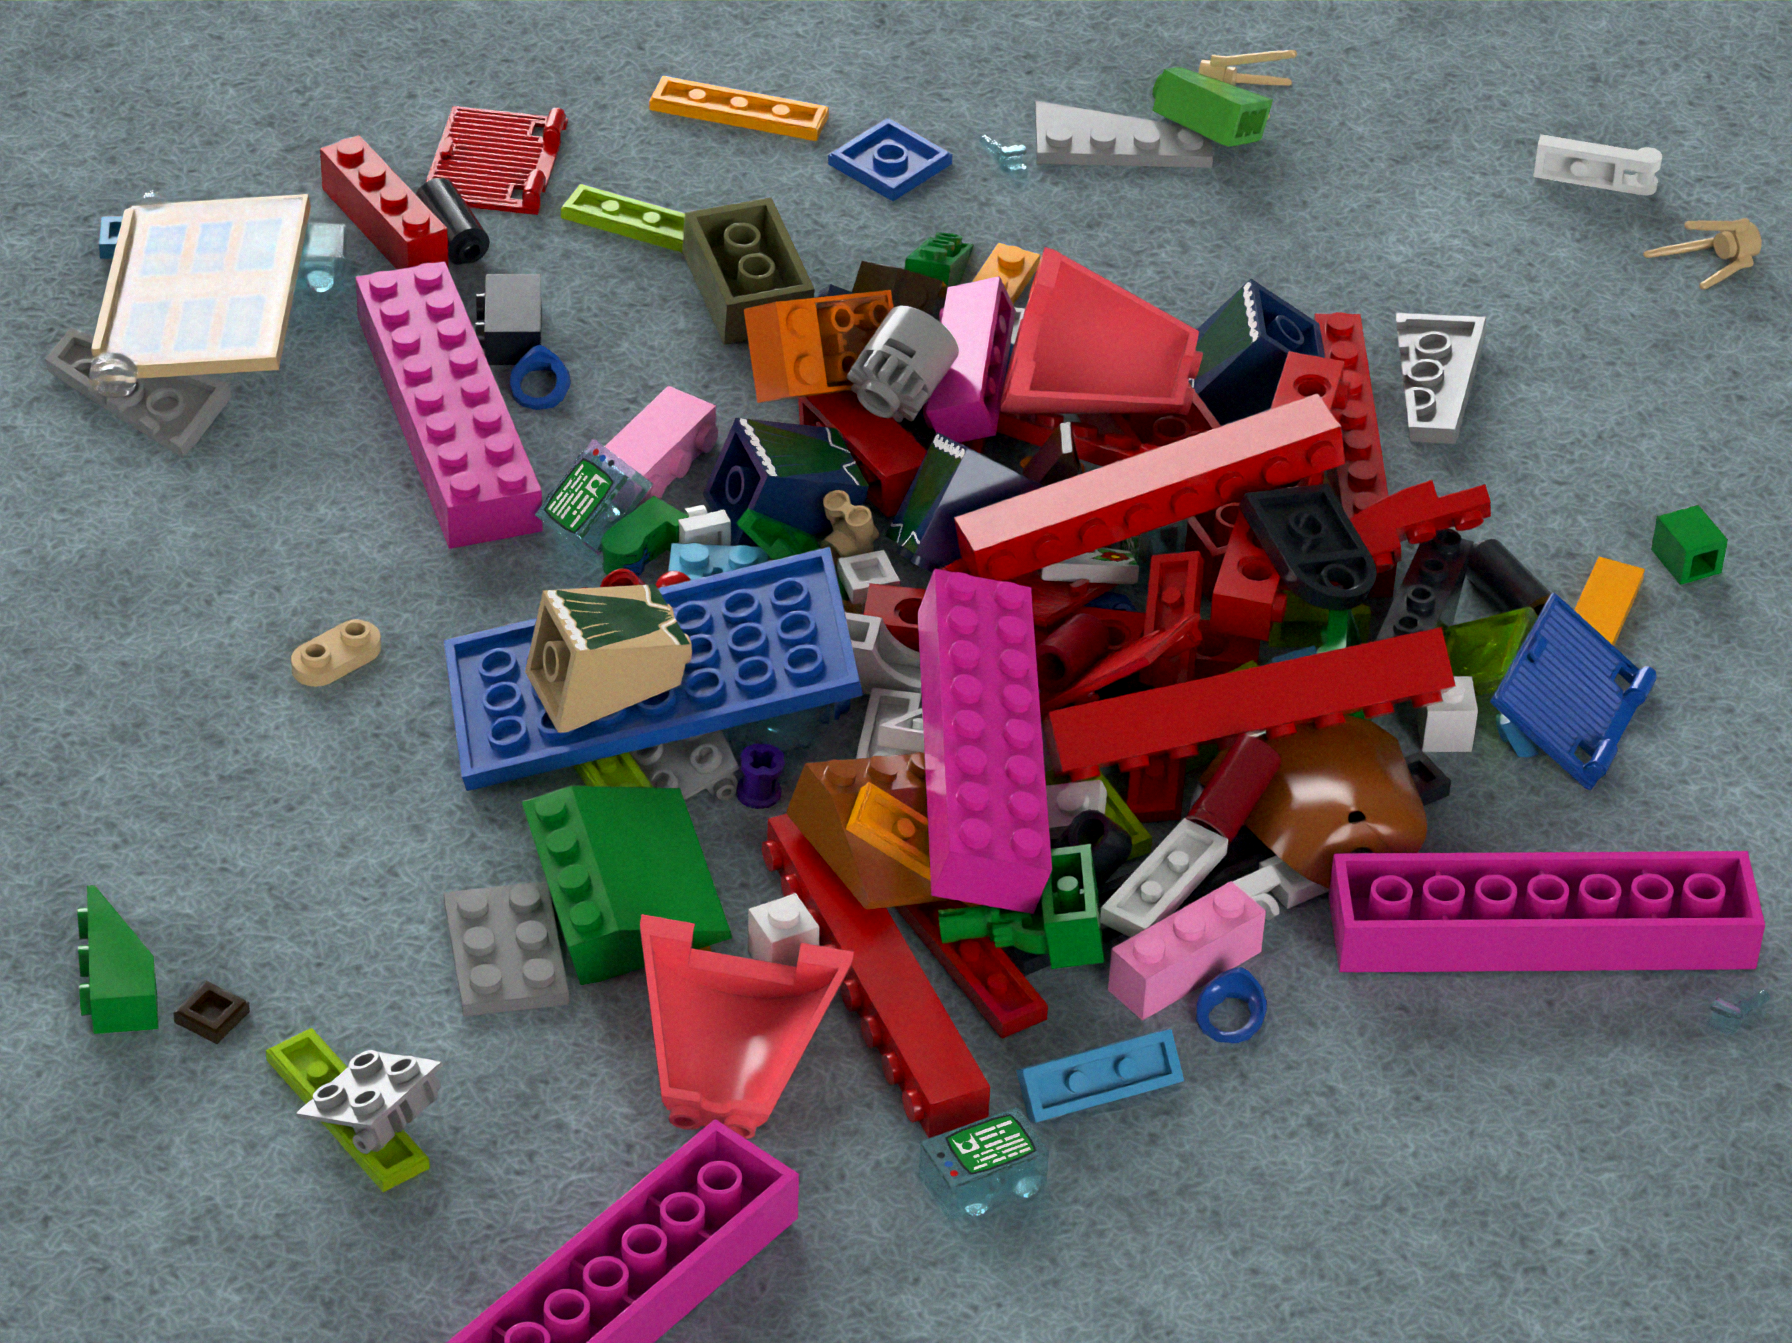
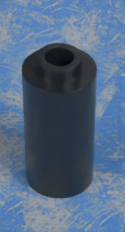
M435 178L424 183L417 190L416 196L447 227L448 258L450 261L460 265L474 263L481 259L488 251L490 244L489 236L454 184L445 178Z
M1488 539L1473 545L1465 576L1512 623L1525 620L1528 628L1531 630L1552 593L1500 541Z

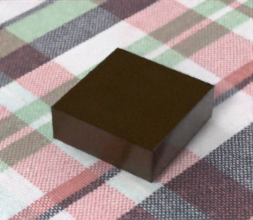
M206 981L173 1013L174 1023L218 1044L250 1012V1006L248 1001Z

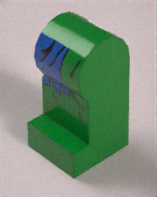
M652 496L608 529L602 536V567L604 573L608 575L617 569H628L639 577L644 572L646 564L666 550L671 552V543H679L678 520L688 518L689 516L656 496Z

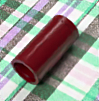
M1085 613L1074 615L1035 647L1038 688L1047 693H1057L1064 690L1106 653L1109 647V633L1101 620Z
M1246 734L1239 735L1185 819L1227 838L1229 846L1281 766L1282 759L1279 754L1258 738Z

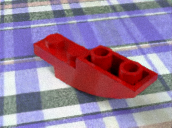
M1429 480L1379 500L1357 513L1350 521L1372 555L1378 575L1393 569L1394 563L1402 561L1400 544L1402 541L1408 540L1409 544H1419L1433 539L1437 535L1436 530L1455 527L1457 531H1465L1480 526L1485 518L1491 517V500L1486 484L1438 497L1433 480ZM1329 581L1334 586L1340 585L1337 582Z

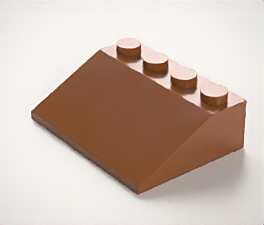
M915 752L905 755L873 756L871 758L848 760L834 759L804 764L786 814L866 910L953 900L932 896L931 881L846 830L859 790L868 782H871L928 818L925 753Z

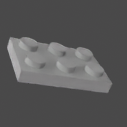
M547 881L443 892L444 908L463 1016L569 1004L568 985Z

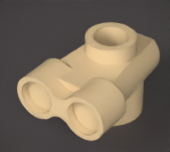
M835 490L829 492L824 497L823 504L826 517L831 521L833 532L821 541L822 549L830 547L835 565H838V559L874 552L873 542L879 537V532L873 523L871 511L865 506L852 505L849 495L844 491Z

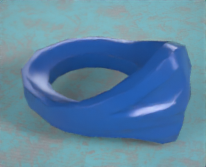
M537 345L530 349L512 368L509 386L513 400L519 405L534 410L554 408L563 401L570 387L571 379L568 369L559 357L545 346ZM546 370L551 371L556 376L555 388L544 397H529L521 390L523 377L529 372Z
M1243 967L1221 972L1204 987L1199 995L1196 1022L1205 1035L1217 1042L1239 1043L1248 1040L1261 1028L1266 1016L1267 999L1264 989L1255 977ZM1226 998H1238L1248 1003V1011L1251 1014L1250 1020L1246 1026L1237 1031H1221L1215 1028L1209 1021V1013L1214 1006L1223 1003Z

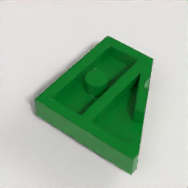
M749 508L737 521L738 526L773 560L822 549L812 534ZM835 567L842 602L844 605L848 601L849 596L837 574V569Z

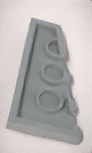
M1035 101L1037 164L1212 168V140L1185 126Z
M1396 313L1410 442L1456 444L1487 333L1486 317Z

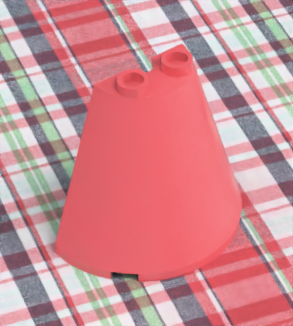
M1045 247L1028 295L1029 300L1011 353L1001 394L1000 411L1008 414H1181L1187 416L1195 389L1187 387L1189 381L1187 378L1195 380L1203 356V352L1195 350L1199 331L1063 254Z
M642 914L640 934L661 1099L664 1106L670 1111L669 1122L681 1129L694 1130L701 1126H707L716 1119L745 1139H750L755 1136L756 1127L764 1124L770 1117L849 971L854 952L801 943L797 967L692 948L694 923Z

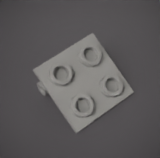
M723 730L629 752L653 787L680 788L684 800L705 788L711 795L716 794L720 800L730 799L736 793L738 781L733 772L740 769Z
M367 1050L352 1058L349 1062V1067L331 1083L318 1088L313 1094V1099L303 1106L296 1115L302 1119L351 1126L356 1133L353 1137V1143L360 1152L368 1154L370 1151L378 1152L395 1136L394 1132H401L406 1127V1123L412 1122L419 1113L438 1098L437 1091L441 1088V1084L434 1074L443 1064L441 1061L415 1058L414 1056H402Z

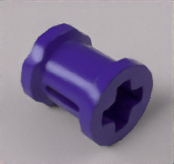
M752 744L741 752L740 762L743 777L738 782L736 796L747 807L755 809L769 808L781 799L782 788L778 782V777L784 772V754L779 748L771 744Z

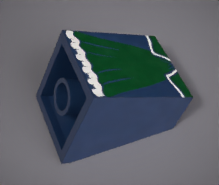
M1250 279L1196 329L1199 331L1195 350L1203 352V356L1195 380L1187 379H1189V384L1195 389V392L1221 426L1270 409L1288 352L1325 358L1320 325L1253 279Z
M735 418L703 491V496L712 512L725 510L731 521L730 546L747 545L759 547L737 524V521L748 508L814 535L833 529L831 521L826 517L823 499L829 492L835 490L844 491L849 495L852 505L861 506L867 498L869 485L836 428Z
M937 432L885 536L899 544L896 553L933 573L934 569H939L940 566L945 567L958 559H963L960 554L954 517L1045 486Z

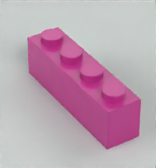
M1000 276L948 287L944 308H941L939 312L940 322L951 332L958 344L959 355L928 401L923 405V415L930 429L934 428L936 433L939 432L959 443L994 436L997 431L999 406L1016 312Z

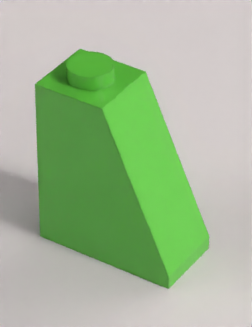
M1182 67L1164 69L1163 74L1158 76L1152 93L1153 98H1155L1152 111L1228 147L1258 142L1263 136L1273 99Z

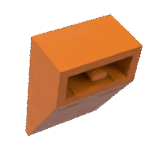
M891 290L778 301L744 309L757 403L852 391L851 387L854 383L848 380L846 376L883 320L893 309Z

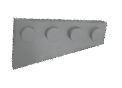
M72 328L66 332L45 359L48 372L182 458L197 444L232 397L229 383L206 375L93 381L92 374L95 362L91 347L94 336ZM124 347L122 359L152 357Z

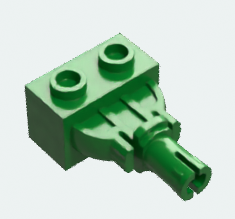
M1091 845L1051 849L1052 872L1034 914L986 905L958 909H939V927L942 943L990 937V942L994 941L996 948L1014 946L1017 949L1032 954H1049L1051 969L1104 963L1098 889Z

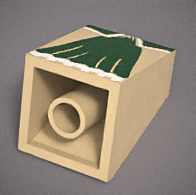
M655 584L543 590L525 673L557 732L564 733L681 685L685 664H688L691 660L692 645L689 636L683 633L676 621L672 607L665 602Z

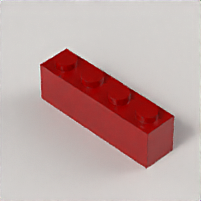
M360 135L345 138L337 143L320 148L322 189L397 270L419 266L424 263L444 261L449 269L447 227Z
M853 391L798 398L800 425L836 428L869 485L867 498L887 518L896 515L927 453L916 441L913 434L904 430L893 417L882 418L868 411L858 400L857 393Z

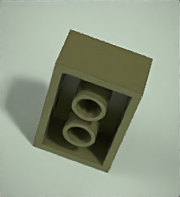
M772 197L685 212L682 253L724 345L748 341L744 309L778 301L814 298L815 288Z

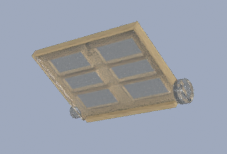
M150 191L141 196L139 205H130L129 209H125L91 347L93 359L88 377L92 388L103 396L120 398L134 390L138 378L279 370L311 209L308 194L167 203V199L161 193Z

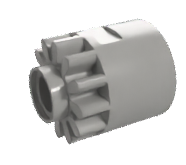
M897 306L888 313L846 377L854 383L851 390L857 393L860 403L874 415L882 418L893 417L897 422H901L904 417L913 421L957 359L959 347L951 332L931 315L913 307Z

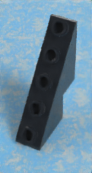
M1447 528L1436 530L1437 535L1433 539L1419 544L1376 641L1442 627V631H1451L1474 541L1462 539L1457 531Z

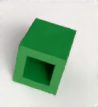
M1699 505L1657 516L1651 550L1681 585L1722 573L1728 539Z

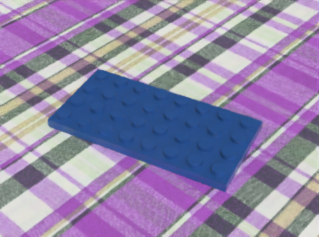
M830 547L658 588L665 602L672 607L676 621L683 633L689 636L692 645L691 660L688 664H685L681 685L569 732H557L525 673L537 618L443 640L461 774L466 791L863 696Z

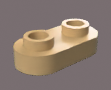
M353 619L341 623L302 644L294 650L291 656L293 677L301 684L307 686H324L369 663L381 651L379 629L370 622Z

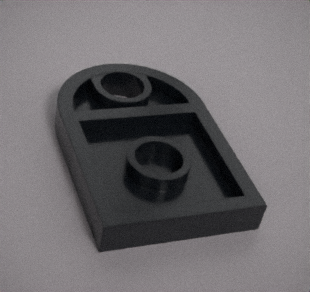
M1328 483L1244 494L1238 507L1282 581L1295 595L1314 606L1336 611L1355 608L1366 600L1376 580V564ZM1329 581L1337 582L1341 584L1345 589L1337 588L1334 585H1332Z

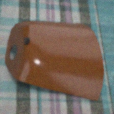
M1344 715L1346 723L1326 729L1316 730L1315 722L1296 725L1297 734L1275 740H1267L1266 732L1250 735L1272 747L1281 757L1282 764L1244 824L1297 873L1328 889L1330 888L1334 854L1351 853L1353 850L1361 847L1369 848L1374 853H1418L1426 839L1427 818L1424 806L1406 764L1398 739L1372 721ZM1229 750L1221 751L1199 777L1198 781L1205 787ZM1360 811L1365 815L1366 819L1359 823H1349L1348 815L1351 812Z

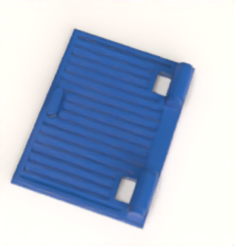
M1552 593L1491 698L1490 703L1584 788L1592 790L1597 781L1609 769L1618 752L1617 744L1636 708L1645 702L1657 679L1656 671L1651 667L1637 668L1557 594ZM1617 674L1621 675L1631 685L1627 690L1624 691L1614 682ZM1578 746L1591 756L1590 761L1585 764L1574 755Z

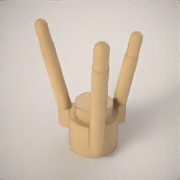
M1295 50L1233 56L1211 55V60L1202 59L1198 73L1236 86V83L1289 86L1292 84L1289 78L1237 73L1236 67L1229 66L1291 59L1297 56V52Z
M1747 218L1735 221H1687L1684 226L1688 230L1720 231V233L1716 234L1714 238L1647 250L1643 253V256L1652 258L1714 248L1716 254L1721 259H1728L1732 263L1701 282L1699 288L1705 290L1738 270L1753 266L1752 257L1759 254L1762 240L1758 228L1752 222H1749Z

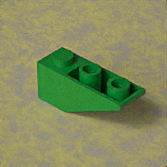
M938 232L935 238L929 237L906 257L904 269L941 280L948 287L960 285L974 244L963 243L961 235Z
M95 885L87 886V907L77 908L79 939H88V945L78 946L80 977H89V983L79 984L81 1016L92 1015L94 1034L159 1029L154 956Z

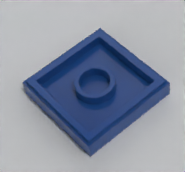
M886 118L828 155V165L887 199L895 201L950 166L953 154L897 122Z

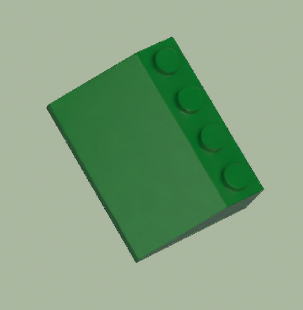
M569 786L522 802L580 985L601 982L645 967L640 934L642 914L694 923L693 949H701L732 939L728 922L680 788Z

